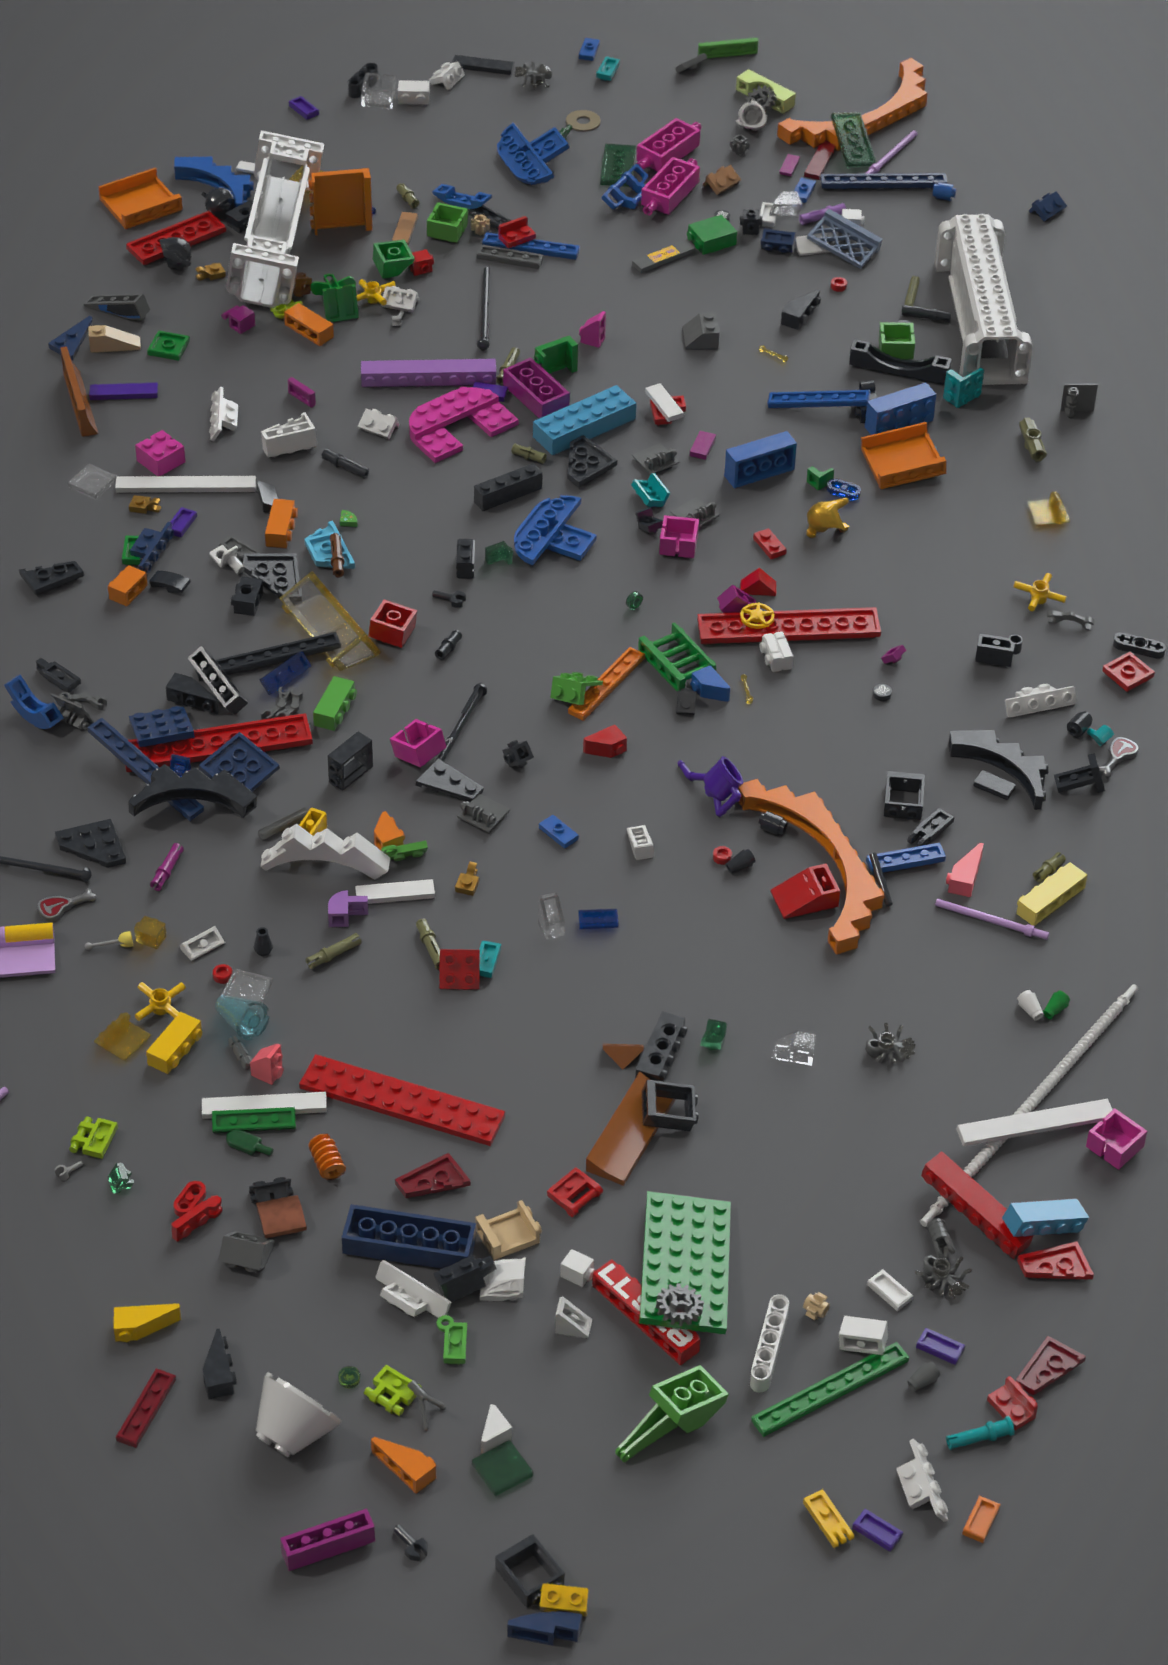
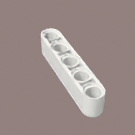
M774 1295L770 1299L752 1365L750 1387L758 1393L768 1390L775 1368L789 1311V1300L784 1295Z

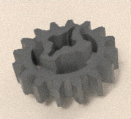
M764 85L763 88L758 86L757 90L753 89L752 93L749 92V97H745L747 102H744L745 104L751 103L752 100L756 101L764 108L767 115L768 110L772 111V106L776 105L774 101L777 98L771 87L767 88Z
M677 1283L676 1287L669 1284L668 1289H661V1293L657 1295L655 1307L658 1309V1315H664V1321L670 1319L672 1325L675 1322H678L680 1326L683 1325V1322L691 1325L692 1320L697 1322L698 1317L702 1315L704 1301H701V1294L695 1295L696 1289L688 1290V1285L682 1288Z

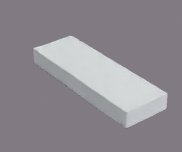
M661 383L645 388V393L668 422L683 418L684 412Z

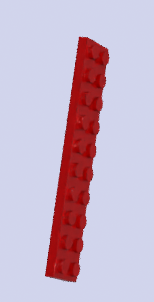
M876 607L774 611L773 623L761 629L746 626L741 621V612L697 614L701 644L762 642L764 634H774L776 632H783L787 641L881 637ZM744 612L743 616L747 620L750 618V615ZM771 615L764 617L766 622L771 619Z
M306 713L194 730L195 738L139 747L136 739L128 740L158 767H162L164 764L172 766L204 761L238 732L242 733L263 752L313 744ZM125 765L126 772H133Z
M315 1054L299 1083V1088L302 1090L326 1092V1097L487 1146H491L505 1118V1111L317 1054Z

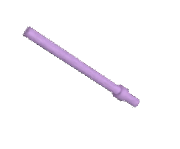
M912 131L881 160L871 165L865 174H877L884 164L917 136V132Z
M937 899L935 903L937 907L1024 933L1025 936H1035L1045 940L1049 937V932L1036 929L1035 926L1030 924L1023 925L941 899Z

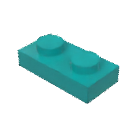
M605 57L596 72V78L611 81L620 65V59Z
M482 940L479 948V976L492 978L501 951V944Z

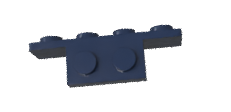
M167 522L161 532L144 528L130 549V555L143 558L139 564V570L146 572V575L150 573L154 562L158 561L159 555L165 550L168 541L173 538L174 530L172 529L171 522Z

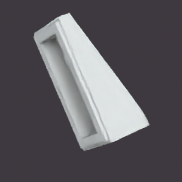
M646 826L627 828L635 859L653 858V843Z

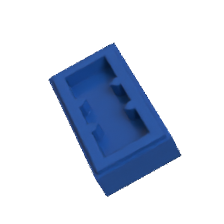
M585 38L579 52V59L593 61L599 48L600 40Z
M801 178L791 195V200L806 203L816 186V181Z
M554 815L539 823V829L564 849L579 840V835Z

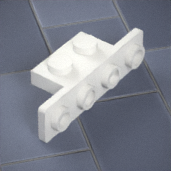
M221 386L217 391L213 392L211 397L212 406L210 411H212L209 433L211 434L210 440L213 442L221 432L222 426L233 431L237 427L238 404L223 398L224 388Z
M1041 684L1039 688H1022V691L1015 692L1016 697L1005 700L1006 715L1009 718L1075 705L1077 703L1074 686L1055 689L1050 684Z
M383 1260L380 1262L376 1279L386 1285V1287L382 1288L381 1297L413 1317L424 1311H428L438 1318L447 1315L451 1304L448 1299L387 1261Z
M912 1439L909 1442L915 1459L896 1468L908 1504L912 1509H915L931 1500L936 1516L945 1523L948 1521L946 1515L948 1508L940 1498L941 1488L932 1476L935 1472L932 1465L927 1462L926 1456H928V1452L922 1443L919 1444L915 1439Z

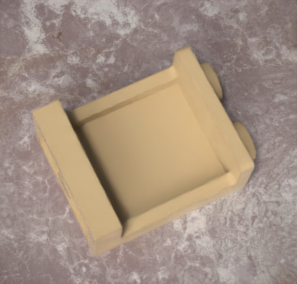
M522 1200L518 1201L517 1209L486 1220L483 1214L475 1217L476 1231L493 1260L540 1243L541 1226L537 1221H534L529 1206H525Z

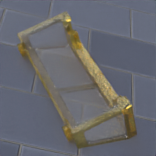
M313 571L279 598L283 603L281 607L287 614L292 613L311 637L337 632L341 648L324 652L328 656L326 661L332 668L336 666L339 671L374 658L381 653Z

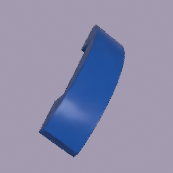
M441 184L433 190V194L445 203L466 209L478 208L492 198L491 194L478 192L475 196L455 192L454 186Z

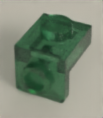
M504 541L485 547V561L488 565L503 559L508 565L512 564L513 550Z
M708 1019L700 1046H704L709 1050H720L725 1042L728 1024Z

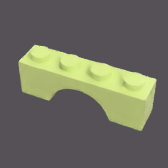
M749 69L737 76V91L749 96L748 93H752L753 89L757 90L758 86L763 88L765 85L767 88L771 87L776 94L777 100L774 101L776 105L772 106L773 109L784 114L795 106V92Z

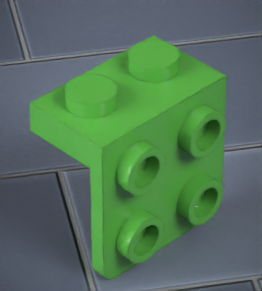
M572 672V674L561 673V676H553L550 698L584 705L586 686L603 685V681L597 680V676L587 675L584 677L583 673Z

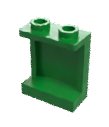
M569 335L535 347L534 361L548 374L566 367L571 373L578 371V344Z

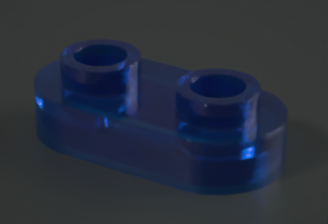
M831 479L827 484V491L832 495L848 498L850 501L857 500L860 497L861 488L856 484L841 479Z

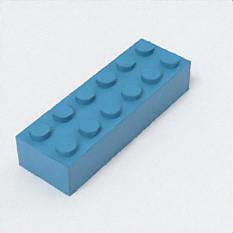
M615 385L533 421V438L551 455H555L570 448V442L582 435L591 439L636 419V402L620 387Z

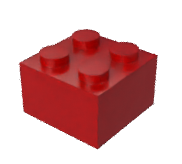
M384 599L370 619L368 637L402 648L415 628L417 610Z

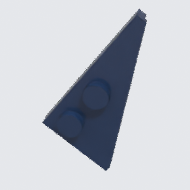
M88 316L49 342V349L61 355L60 347L67 346L70 358L73 361L76 351H79L80 345L86 337L87 329H89V326H92L93 317Z

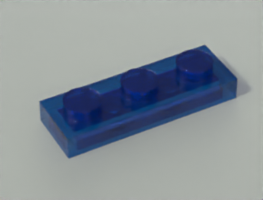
M300 651L259 680L268 695H271L310 668L311 664L303 651Z

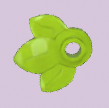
M291 299L289 304H280L274 308L270 307V310L276 318L283 319L284 311L297 303L302 305V301L294 303Z

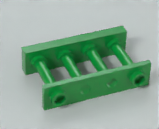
M675 622L672 623L671 634L653 642L645 635L639 638L638 651L645 654V659L676 692L685 688V683L692 678L693 672L710 665L716 671L717 667L714 660L710 659L685 633L683 628H680ZM674 640L679 644V646L665 652H660L657 649ZM683 651L689 655L675 663L667 659ZM693 662L700 666L684 674L677 670Z

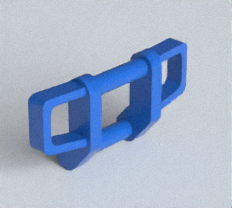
M635 164L629 171L622 174L621 179L608 188L601 199L613 210L619 206L631 209L636 208L641 201L642 188L646 185L643 183L648 178V174L638 164ZM632 171H636L641 176V182L631 174ZM627 183L638 195L635 198L627 197L619 188ZM610 194L618 203H614L607 195Z

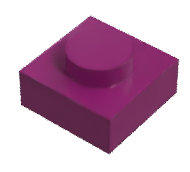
M903 645L891 648L881 659L884 664L889 662L896 663L902 659L901 655L907 650Z

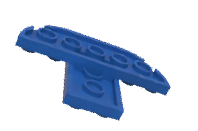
M514 123L510 124L501 133V139L497 143V151L502 161L519 181L527 184L547 183L553 179L554 174L545 163L570 148L567 141L555 127L529 143Z
M561 495L560 498L552 500L547 498L533 508L514 535V549L525 563L534 565L545 549L580 561L583 559L597 540V535L566 524L581 504V498Z

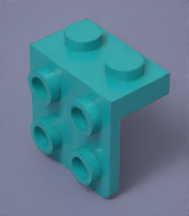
M979 368L965 377H962L952 369L947 371L943 399L958 408L974 398H978L982 393L984 369Z

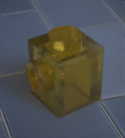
M144 916L134 927L136 942L156 950L167 937L165 923L155 918Z

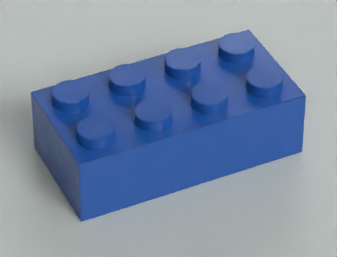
M923 383L867 401L865 429L873 435L933 421L936 393L927 383Z
M788 431L726 449L724 476L733 488H737L795 470L797 442Z

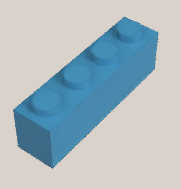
M1078 1199L1011 1203L1002 1219L1012 1235L1016 1237L1077 1233L1084 1228L1089 1216Z

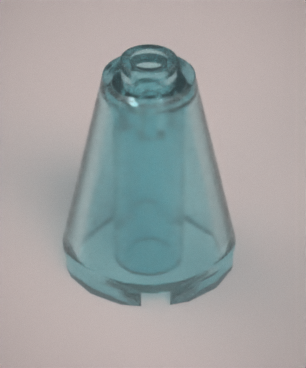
M228 994L221 995L216 1001V1011L241 1038L253 1040L252 1037L255 1035L260 1036L266 1029L269 1022V1016L267 1015V1010L269 1011L264 1003Z

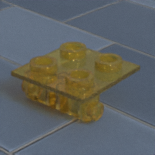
M1056 491L1050 493L1049 500L1027 502L1036 526L1070 522L1062 499Z
M125 1012L124 1014L121 1013L116 1021H112L103 1032H100L94 1043L125 1061L151 1037V1034L129 1021L130 1015Z

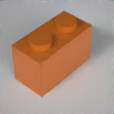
M128 565L109 583V599L128 606L148 586L146 572Z

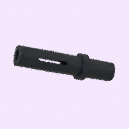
M908 305L902 306L901 313L904 316L950 322L952 312L939 311L937 308L926 309Z
M324 449L321 454L322 459L333 463L335 467H342L364 479L369 475V468L345 458L340 453L336 454L328 449Z

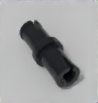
M453 630L448 638H444L441 646L435 651V656L438 659H444L449 652L456 648V644L462 639L461 632Z

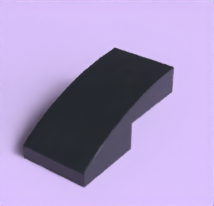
M157 570L149 580L151 587H166L168 593H183L191 583V580L177 573Z

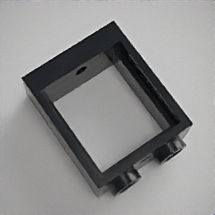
M358 731L328 755L329 783L332 786L343 791L373 767L372 739ZM354 757L352 761H350L347 765L344 766L346 762H348L351 758Z
M887 771L883 816L921 820L925 774ZM890 790L918 792V804L890 802Z
M647 1080L642 1089L643 1126L691 1131L699 1118V1113L696 1112L698 1095L695 1094V1086ZM656 1097L684 1100L685 1117L656 1113Z
M534 1534L495 1556V1569L526 1608L540 1603L543 1584L564 1586L565 1573ZM534 1555L551 1578L527 1592L510 1569Z

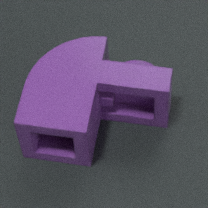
M348 890L333 895L328 903L329 927H348V915H368V896H348Z

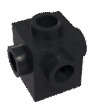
M743 209V216H740L739 221L740 226H742L743 235H759V226H762V216H759V210Z
M514 740L507 744V748L502 750L504 753L503 758L509 767H523L528 764V760L534 758L527 740L522 742Z

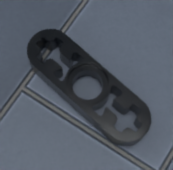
M1122 632L1114 636L1113 646L1118 650L1155 659L1163 658L1165 655L1166 645L1163 642ZM1136 644H1141L1144 647H1137Z

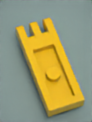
M823 1489L803 1498L804 1506L833 1548L839 1546L838 1540L841 1544L847 1542L846 1537L849 1541L855 1538L853 1532Z

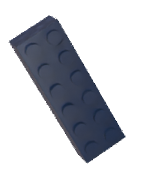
M351 1204L341 1238L342 1253L442 1269L473 1255L476 1242V1223Z

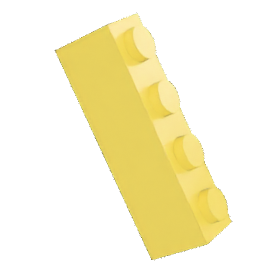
M1070 862L1064 867H1060L1055 874L1048 876L1043 883L1035 886L1031 892L1019 898L1016 914L1031 925H1037L1085 888L1087 874Z

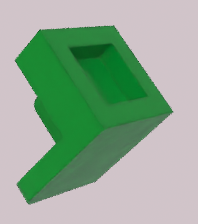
M813 466L807 469L806 482L818 491L833 483V468L825 472H820Z

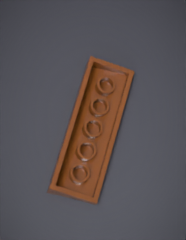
M67 346L60 347L63 375L81 436L99 434L81 373L73 364Z
M641 1072L635 1078L586 1158L587 1172L622 1186L626 1183L659 1128L643 1126L642 1089L646 1081L650 1079ZM656 1097V1113L667 1114L676 1099Z

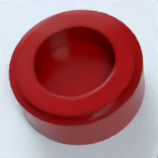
M842 277L833 278L831 280V289L836 292L845 291L847 289V280Z
M719 846L713 851V860L717 864L725 865L732 859V851L728 847Z
M220 964L213 969L212 973L215 982L225 984L232 980L233 972L230 966Z

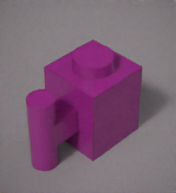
M236 305L221 314L224 320L229 318V327L239 334L255 326V312L244 305L241 307Z

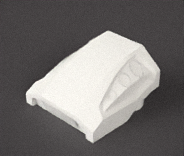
M526 1257L494 1261L497 1269L484 1277L486 1287L480 1289V1301L502 1302L508 1299L517 1300L523 1298Z

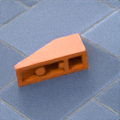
M377 1437L371 1439V1452L416 1494L436 1479V1463L431 1457H426L421 1451Z

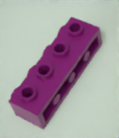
M366 1508L281 1537V1553L288 1570L291 1571L375 1542V1526Z

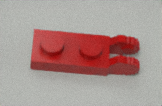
M213 1195L171 1223L172 1238L178 1242L182 1238L189 1236L198 1226H203L209 1218L218 1217L222 1213V1199L219 1196Z

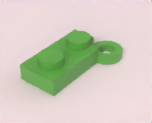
M425 840L399 846L389 845L383 847L381 851L387 854L390 860L400 861L405 859L406 856H413L414 858L423 856L428 846Z
M443 1315L437 1319V1328L445 1332L443 1363L465 1364L467 1323H454L452 1317ZM447 1321L449 1325L443 1326L441 1323Z

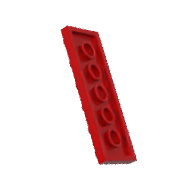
M206 211L126 244V249L140 263L145 265L164 257L160 239L170 237L183 238L191 247L194 244L226 232V226L210 211Z

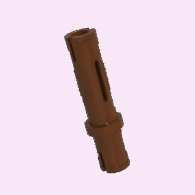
M333 533L330 535L332 553L330 562L333 566V575L340 578L344 576L343 565L345 560L342 556L341 536L338 533Z

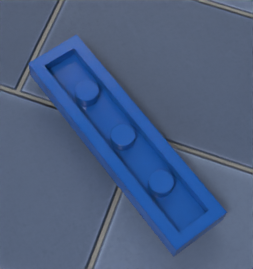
M940 843L877 854L882 872L945 862L946 855ZM867 855L866 862L871 873L875 874L870 857Z

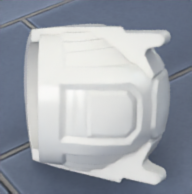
M752 100L751 103H745L738 112L739 119L735 122L744 128L756 131L765 126L767 115L764 108Z

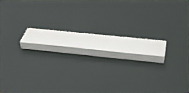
M326 1092L202 1098V1119L212 1118V1111L295 1107V1114L327 1112Z

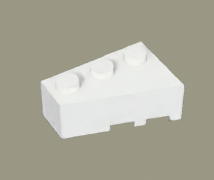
M302 413L301 417L296 420L293 418L289 419L288 423L282 426L277 424L261 431L263 450L267 457H277L281 454L294 453L303 449L308 450L317 446L316 430L306 413Z

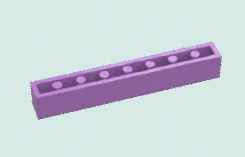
M496 359L361 361L362 387L474 385L475 382L496 385Z

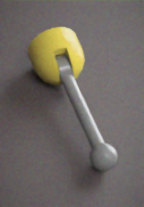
M131 931L121 933L116 940L93 944L88 942L85 944V949L91 950L93 947L119 943L122 947H133Z

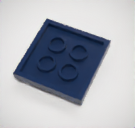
M174 706L166 710L157 709L149 713H136L129 716V723L139 747L195 738L194 730L184 706Z
M238 732L199 765V770L212 779L215 774H219L225 769L253 792L280 769V765L242 733Z

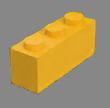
M180 1011L146 1051L147 1065L169 1074L173 1068L177 1067L180 1059L189 1053L191 1046L200 1040L203 1033L201 1021Z

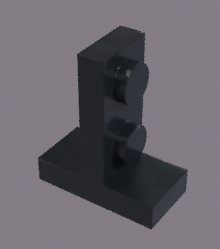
M1095 753L1088 755L1090 765L1054 775L1058 793L1094 783L1098 793L1105 791Z

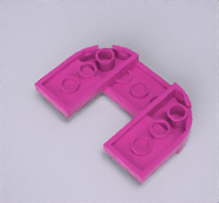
M460 387L418 406L412 412L409 419V435L412 442L434 463H437L463 451V444L450 434L444 426L468 416L485 433L493 437L519 425V419L499 402V396L491 390Z

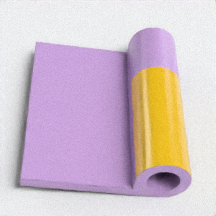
M53 922L0 927V978L55 973Z

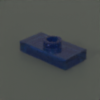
M617 909L578 910L579 929L619 928Z

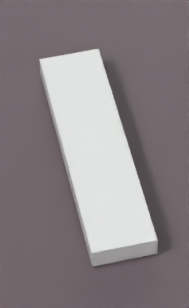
M433 879L355 886L356 896H368V904L435 898Z

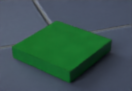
M158 330L147 350V355L179 361L190 342V336Z

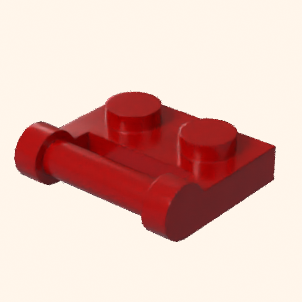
M577 1167L547 1190V1196L565 1209L571 1217H575L584 1205L595 1196L598 1197L603 1193L602 1187ZM586 1187L590 1189L586 1194H584V1195H583L580 1199H578L574 1204H573L572 1202H570L575 1196H577V1195H578L581 1191H583Z

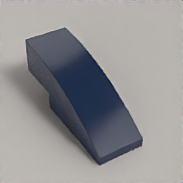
M542 1612L521 1616L508 1621L507 1637L553 1646L555 1638L578 1642L582 1627V1614Z

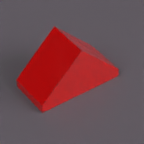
M759 567L741 579L740 589L748 595L776 596V581Z

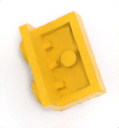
M543 1584L540 1611L571 1612L587 1617L588 1589Z

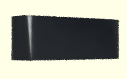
M365 64L348 80L349 97H361L378 81L377 64Z

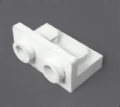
M386 286L383 298L387 300V304L381 306L413 313L416 302H419V296L412 289L403 290L396 286Z

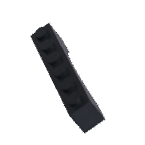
M854 339L849 358V365L942 384H945L946 372L951 369L952 358L937 355L922 360L899 359L882 352L871 342Z

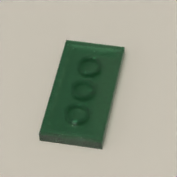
M861 112L832 113L830 117L846 167H865L877 163Z
M605 144L600 185H614L622 178V174L634 166L635 145ZM627 183L622 185L624 187H630Z

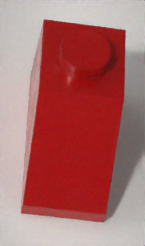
M615 724L583 738V752L585 754L612 758L627 751V737Z

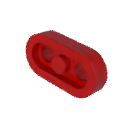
M189 1182L175 1199L173 1206L177 1216H183L206 1197V1187L202 1182Z

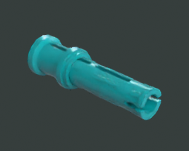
M1007 1416L1004 1420L993 1423L988 1421L985 1423V1426L946 1436V1443L949 1450L987 1439L995 1441L1001 1436H1014V1426L1011 1418Z

